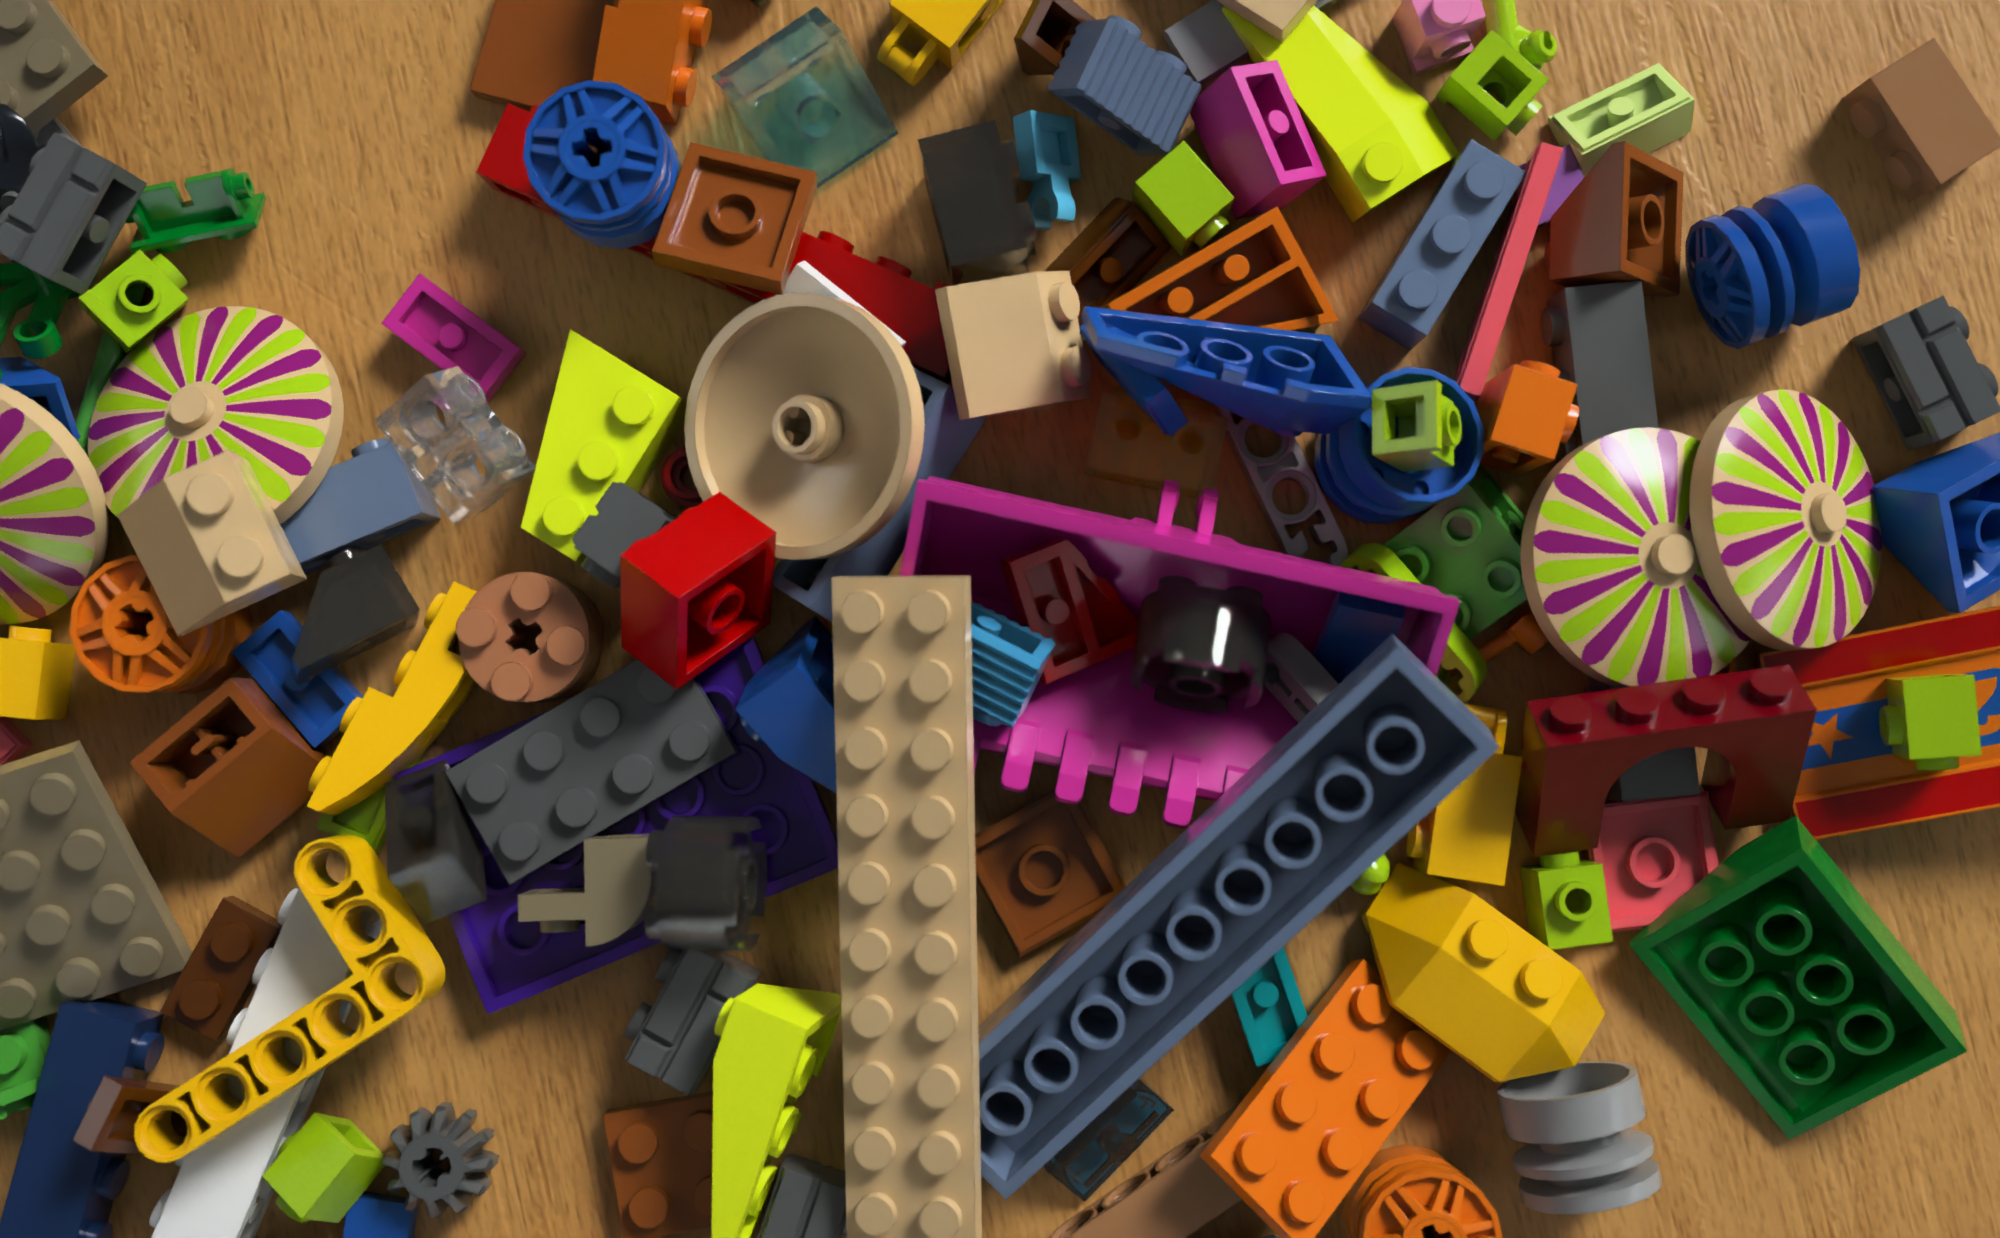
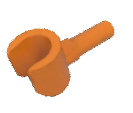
M1525 611L1515 615L1505 626L1504 631L1496 635V638L1477 649L1485 661H1488L1510 648L1516 642L1531 655L1547 643L1548 639L1539 627L1533 613Z

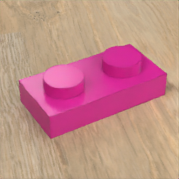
M420 273L381 323L488 403L526 355L525 351Z

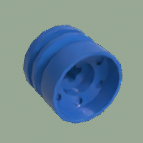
M587 80L563 87L538 107L526 129L523 159L530 183L575 235L595 246L625 249L648 242L658 234L682 166L678 152L670 138L666 135V131L658 117L641 96L617 83ZM607 148L609 152L601 155L600 166L592 167L589 162L598 159V149Z
M1801 183L1763 197L1754 203L1752 208L1738 206L1728 210L1721 216L1713 215L1704 218L1690 227L1685 242V264L1690 288L1699 312L1710 330L1727 346L1740 349L1756 343L1764 337L1770 338L1788 330L1790 323L1801 327L1850 308L1859 292L1860 265L1856 243L1848 222L1833 198L1817 185Z
M1405 367L1384 374L1366 386L1372 396V389L1434 380L1442 384V395L1454 402L1462 423L1461 440L1454 450V467L1402 472L1373 456L1372 399L1366 411L1327 435L1318 434L1315 441V470L1324 493L1341 512L1363 523L1389 525L1412 517L1431 505L1457 494L1475 476L1484 453V426L1474 401L1456 381L1433 369ZM1395 416V439H1399L1398 418Z

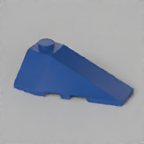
M1084 306L1081 319L1095 349L1284 436H1299L1302 432L1327 435L1366 411L1372 399L1371 394L1330 335Z
M814 616L747 682L736 711L740 714V721L752 739L761 744L766 743L779 759L836 793L833 636L820 620Z

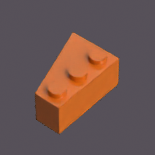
M615 0L614 6L605 5L592 81L619 84L641 96L658 117L659 121L677 125L681 106L689 107L691 105L696 89L697 73L695 69H692L697 46L705 47L709 39L712 25V11L707 8L709 0Z
M1278 206L1100 307L1288 331L1339 321Z

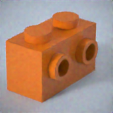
M1524 360L1520 365L1513 364L1486 382L1481 396L1475 402L1476 409L1484 426V453L1479 464L1520 476L1555 460L1559 443L1565 444L1569 440L1578 420L1579 406L1572 404L1578 384L1559 378L1560 370L1546 363Z

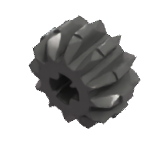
M452 1102L441 1103L436 1107L434 1114L428 1109L421 1107L410 1114V1125H399L392 1131L389 1137L397 1149L386 1153L381 1164L388 1168L399 1170V1174L388 1182L387 1191L394 1192L403 1187L406 1188L409 1195L405 1200V1211H413L425 1200L430 1219L439 1218L443 1215L448 1205L456 1213H461L472 1205V1194L483 1195L491 1186V1180L484 1171L491 1170L498 1164L499 1155L482 1149V1146L494 1137V1129L485 1128L476 1133L471 1128L476 1121V1110L468 1109L456 1120ZM435 1149H440L443 1151V1154L440 1156V1160L434 1162L432 1152ZM448 1156L451 1167L447 1170H442L439 1168V1165Z

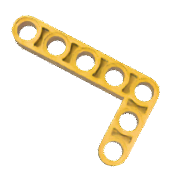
M338 835L315 840L308 843L299 852L294 863V876L299 888L353 975L149 1105L139 1115L134 1128V1139L137 1147L146 1158L155 1162L169 1163L202 1147L421 1007L441 991L445 982V966L442 958L374 849L365 839L356 835ZM332 850L338 851L346 862V874L340 883L334 881L326 870V859ZM366 906L373 908L380 915L382 930L377 939L368 936L360 924L361 913ZM399 963L410 966L416 973L418 984L414 995L403 992L396 983L395 970ZM342 1000H347L357 1007L360 1014L358 1030L346 1027L341 1021L339 1006ZM286 1036L294 1039L302 1049L303 1060L300 1066L290 1063L285 1057L283 1042ZM229 1074L237 1076L242 1081L245 1088V1099L243 1102L234 1099L229 1093L227 1087ZM173 1111L179 1113L185 1119L187 1124L186 1138L178 1135L171 1124V1114Z

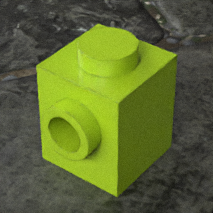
M1183 140L1135 182L1131 200L1136 202L1158 231L1182 255L1195 243L1200 249L1205 248L1213 243L1229 227L1230 223L1225 217L1228 215L1235 197Z
M1955 673L1886 678L1888 706L1880 708L1879 727L1884 745H1892L1893 756L1915 760L1916 770L1930 771L1960 768L1959 757L1982 755L1974 675Z
M1579 851L1539 856L1540 864L1520 866L1529 934L1551 950L1613 942L1603 865L1601 863L1580 859Z
M314 1112L299 1131L293 1133L283 1142L278 1150V1157L262 1177L279 1194L275 1202L280 1210L291 1219L303 1224L309 1220L339 1223L385 1167V1165L381 1164L384 1154L350 1119Z

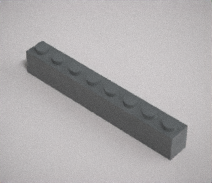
M1642 280L1568 287L1547 301V308L1543 309L1541 315L1542 339L1546 346L1552 347L1553 365L1560 370L1559 378L1578 384L1572 404L1579 406L1578 420L1571 437L1565 444L1559 443L1555 456L1556 464L1579 446L1599 437L1633 428H1658ZM1588 676L1589 686L1584 688L1583 693L1617 689L1619 687L1611 686ZM1695 747L1670 749L1641 760L1615 781L1606 799L1623 802L1700 794Z

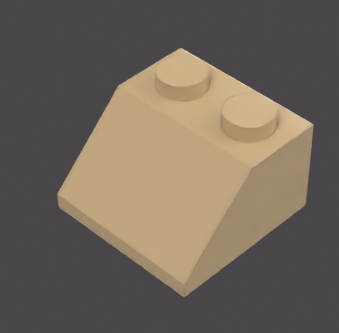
M1070 271L1031 272L935 289L959 420L1028 411L1092 398L1089 383L1092 373L1091 362L1087 352L1083 349L1078 322L1080 300L1075 287L1071 283Z
M227 450L162 479L118 514L177 636L188 634L307 579L249 461L231 450Z

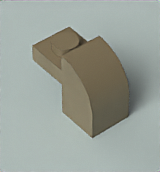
M662 833L596 835L583 839L584 887L541 888L519 894L518 922L539 921L540 932L559 933L580 930V920H585L586 947L612 941L631 930L646 918L659 897L663 879Z

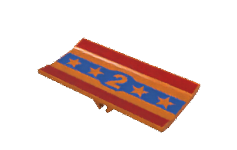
M2000 605L1848 635L1829 646L1792 651L1772 650L1757 653L1759 668L1789 664L1817 709L1791 811L1792 817L1796 815L1816 840L2000 807ZM1955 673L1974 675L1982 755L1959 757L1960 768L1930 771L1916 770L1915 760L1893 756L1892 745H1884L1879 727L1880 708L1888 706L1886 678Z

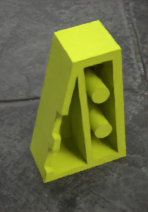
M570 329L521 528L575 562L582 563L586 555L575 548L572 540L589 515H598L599 512L595 506L612 482H622L640 493L683 425L686 402L680 396Z

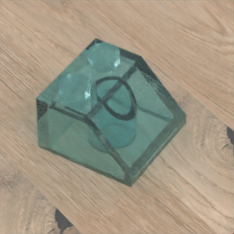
M817 6L712 76L742 127L764 159L815 171L817 173V188L899 134L844 33Z

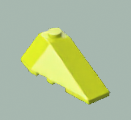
M1223 6L1221 9L1247 48L1253 63L1278 60L1327 174L1324 178L1352 223L1447 164L1459 154L1428 101L1317 7L1313 6L1283 42L1277 40L1226 6Z
M757 983L737 997L729 998L722 1007L714 1029V1034L721 1038L713 1059L711 1238L753 1237L778 1177V1167L771 1165L770 1161L772 1157L778 1158L783 1153L792 1134L797 1132L804 1114L799 1112V1109L794 1107L796 1099L805 1091L812 1075L819 1077L842 1016L841 995L831 992Z

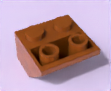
M230 677L133 758L129 764L172 815L237 858H244L308 804L313 792L308 790L310 778L319 762L326 755L320 748H314L254 678Z

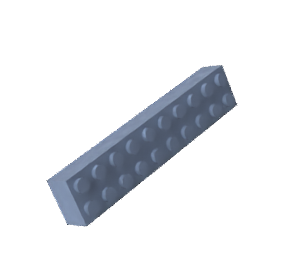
M1394 634L1389 636L978 1026L981 1176L1006 1200L1499 749L1491 730Z

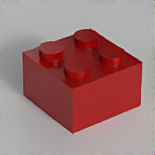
M719 491L696 507L686 509L677 519L649 537L634 542L627 551L620 554L621 647L677 690L770 624L776 532Z

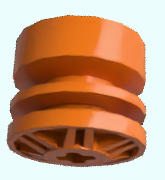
M128 555L105 563L84 581L71 608L70 636L78 660L93 677L119 691L196 694L221 685L240 668L241 663L232 654V651L252 635L253 618L249 606L188 634L177 636L138 555Z
M1404 1144L1379 1150L1343 1199L1341 1215L1347 1238H1423L1421 1230L1429 1225L1434 1227L1431 1230L1432 1238H1503L1497 1212L1483 1192L1452 1161L1431 1148Z

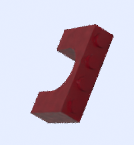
M1790 665L1526 701L1520 757L1523 758L1515 814L1533 857L1598 848L1605 799L1615 781L1641 760L1675 748L1699 747L1708 749L1701 785L1704 791H1708L1709 800L1725 830L1785 822L1790 819L1817 712L1815 705Z

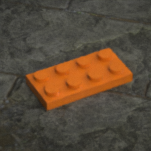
M1364 958L1353 960L1344 969L1199 1156L1280 1238H1315L1451 1050L1388 1004L1378 972Z

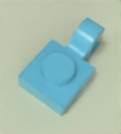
M1028 110L1014 116L1013 126L1019 179L1033 182L1032 191L1027 197L1024 206V218L1028 229L1047 231L1051 229V220L1068 223L1074 221L1076 207L1069 184L1081 180L1075 119L1034 110Z

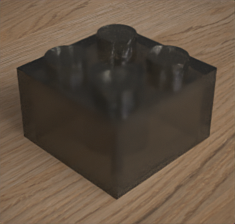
M995 120L918 139L923 178L951 285L1027 273V259L1036 255L1034 240H1037V233L1029 202H1016L1015 196L1020 195L1017 178H1020L1021 174L1012 139L1000 141Z

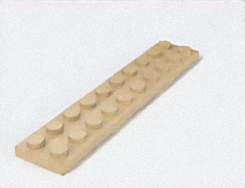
M971 575L831 577L847 1238H982Z

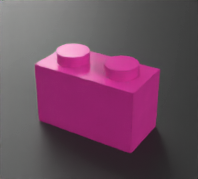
M1278 60L1230 67L1196 98L1190 115L1217 178L1235 197L1230 208L1235 220L1261 215L1277 206L1279 210H1282L1327 176Z

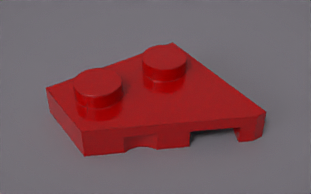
M1054 537L1000 559L1020 626L1028 627L1032 632H1038L1044 638H1051L1056 643L1039 681L1046 684L1155 638L1152 628L1145 621L1137 619L1118 599L1120 594L1105 578L1097 576L1089 568L1088 560L1068 539Z

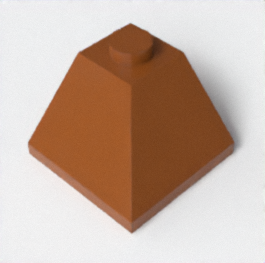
M1625 141L1613 143L1551 217L1550 239L1546 243L1544 253L1546 267L1549 271V281L1568 288L1642 280L1643 296H1678L1680 293L1684 172Z

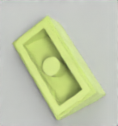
M1657 63L1548 117V125L1560 147L1570 144L1585 177L1613 143L1625 141L1649 154L1687 135L1692 129L1695 99Z

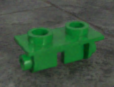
M232 168L186 178L184 185L192 199L190 201L184 202L174 181L146 186L125 222L127 224L135 222L138 227L129 249L132 254H135L138 250L144 252L154 249L160 253H170L186 247L192 241L216 236L222 240L242 237L254 228H257L266 196L264 192L254 194L253 183L248 173L237 174Z

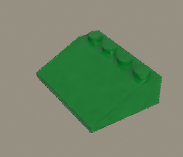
M1796 815L1737 849L1630 940V947L1789 1140L1967 1052L1956 1011Z

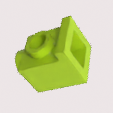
M1491 29L1449 76L1435 97L1444 105L1448 101L1490 139L1495 141L1506 128L1517 136L1543 107L1534 97L1550 79ZM1486 90L1495 92L1500 98V103Z
M138 250L92 289H88L78 298L79 306L128 354L146 337L187 305L189 298L181 289L188 284V281L162 254H158L150 260L141 250ZM133 284H143L151 290L153 299L145 306L133 305L126 297L125 292L127 288Z
M1434 380L1372 389L1373 456L1402 472L1454 467V450L1461 440L1462 423L1454 402L1442 395V384ZM1395 416L1398 418L1399 439H1395Z

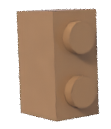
M1932 38L1870 77L1842 98L1849 109L1850 120L1854 128L1870 140L1884 162V171L1887 178L1895 187L1903 190L1910 202L1943 184L2000 148L1999 134L1935 38Z

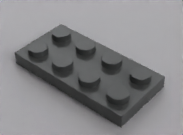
M636 660L445 771L510 885L584 843L583 839L600 834L738 753L739 750L696 676L676 690L643 663Z

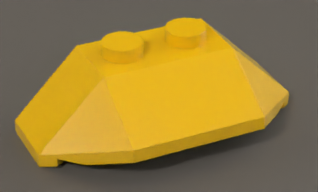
M1399 862L1393 864L1388 880L1382 883L1380 891L1374 894L1361 915L1366 932L1370 934L1375 962L1388 1004L1494 1082H1504L1575 1067L1606 1014L1579 969L1476 894Z

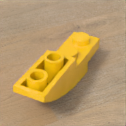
M453 581L447 594L441 592L434 598L424 619V627L428 628L417 652L410 650L406 653L396 670L394 684L399 687L393 697L368 687L363 699L356 697L350 703L340 722L339 731L344 733L339 745L332 757L327 755L319 762L310 778L308 790L313 792L307 807L318 812L336 816L364 801L391 782L393 776L404 771L445 729L475 684L461 658L458 636L456 634V622L477 591Z

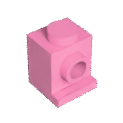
M1402 0L1392 20L1413 75L1415 76L1467 57L1474 49L1471 38L1485 19L1486 14L1480 0Z

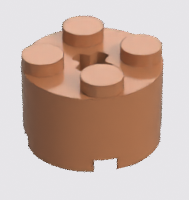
M516 572L490 581L472 597L464 612L459 615L456 622V634L464 666L480 687L505 701L543 703L567 698L578 692L591 680L600 663L598 661L601 655L602 642H604V625L595 604L579 588L565 581L539 573ZM530 626L541 628L542 633L535 638L538 650L525 648L524 642L528 639L526 630Z

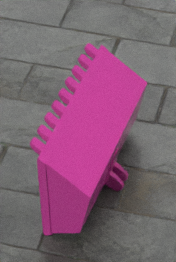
M930 476L927 480L919 479L916 486L899 575H971V601L973 603H981L984 608L993 609L996 614L1005 615L1008 620L1017 621L1019 624L1000 559L1054 537L1068 539L1088 560L1089 568L1097 576L1105 578L1120 594L1118 599L1137 619L1145 621L1152 628L1155 638L1046 684L1038 681L1025 711L1013 728L1004 724L998 726L986 725L973 718L974 771L979 749L1004 754L1006 758L1000 781L1001 786L1005 790L1022 793L1028 787L1033 761L1058 766L1059 772L1054 796L1057 801L1072 805L1078 804L1081 801L1087 773L1112 778L1113 782L1108 809L1113 814L1126 817L1132 816L1135 813L1141 785L1166 790L1162 821L1167 826L1180 829L1186 828L1191 820L1195 797L1216 802L1298 724L1258 677L1252 663V652L1278 633L1286 632L1299 640L1311 653L1336 594L1340 591L1404 605V621L1396 637L1436 676L1460 600L1454 596L1441 593L1433 586L1242 545L1231 537L1212 534L1219 490L1204 488L1202 494L1199 495L1195 508L1196 522L1194 529L1172 525L1180 491L1178 489L1179 482L1169 479L1163 481L1155 521L1140 517H1134L1131 520L934 476Z

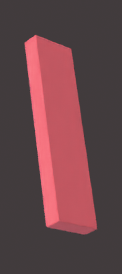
M1541 142L1540 145H1536L1527 158L1524 167L1526 174L1518 185L1453 379L1473 401L1482 394L1564 149L1562 147Z

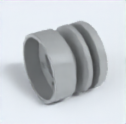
M1613 1061L1578 1062L1575 1067L1509 1080L1499 1086L1497 1096L1506 1134L1515 1141L1529 1143L1516 1151L1512 1159L1514 1170L1523 1176L1520 1179L1518 1188L1521 1202L1528 1209L1546 1214L1569 1215L1602 1212L1644 1200L1661 1189L1662 1177L1659 1164L1650 1158L1653 1156L1655 1148L1653 1138L1644 1131L1628 1129L1645 1119L1646 1107L1637 1068L1628 1063Z

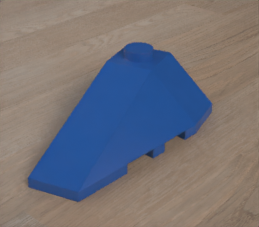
M2000 432L1916 462L1872 486L1884 546L1949 612L1961 613L2000 590Z

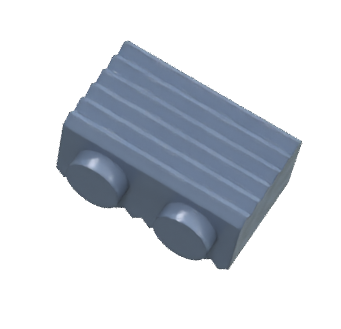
M1110 15L1104 19L1081 22L1075 28L1076 34L1070 39V46L1064 51L1065 57L1059 62V68L1053 73L1054 79L1048 84V90L1138 155L1166 156L1175 145L1201 90V84L1192 81V77L1185 75L1187 66L1181 59L1164 51H1155V49L1147 47L1146 42L1139 40L1142 35L1141 30L1127 19Z

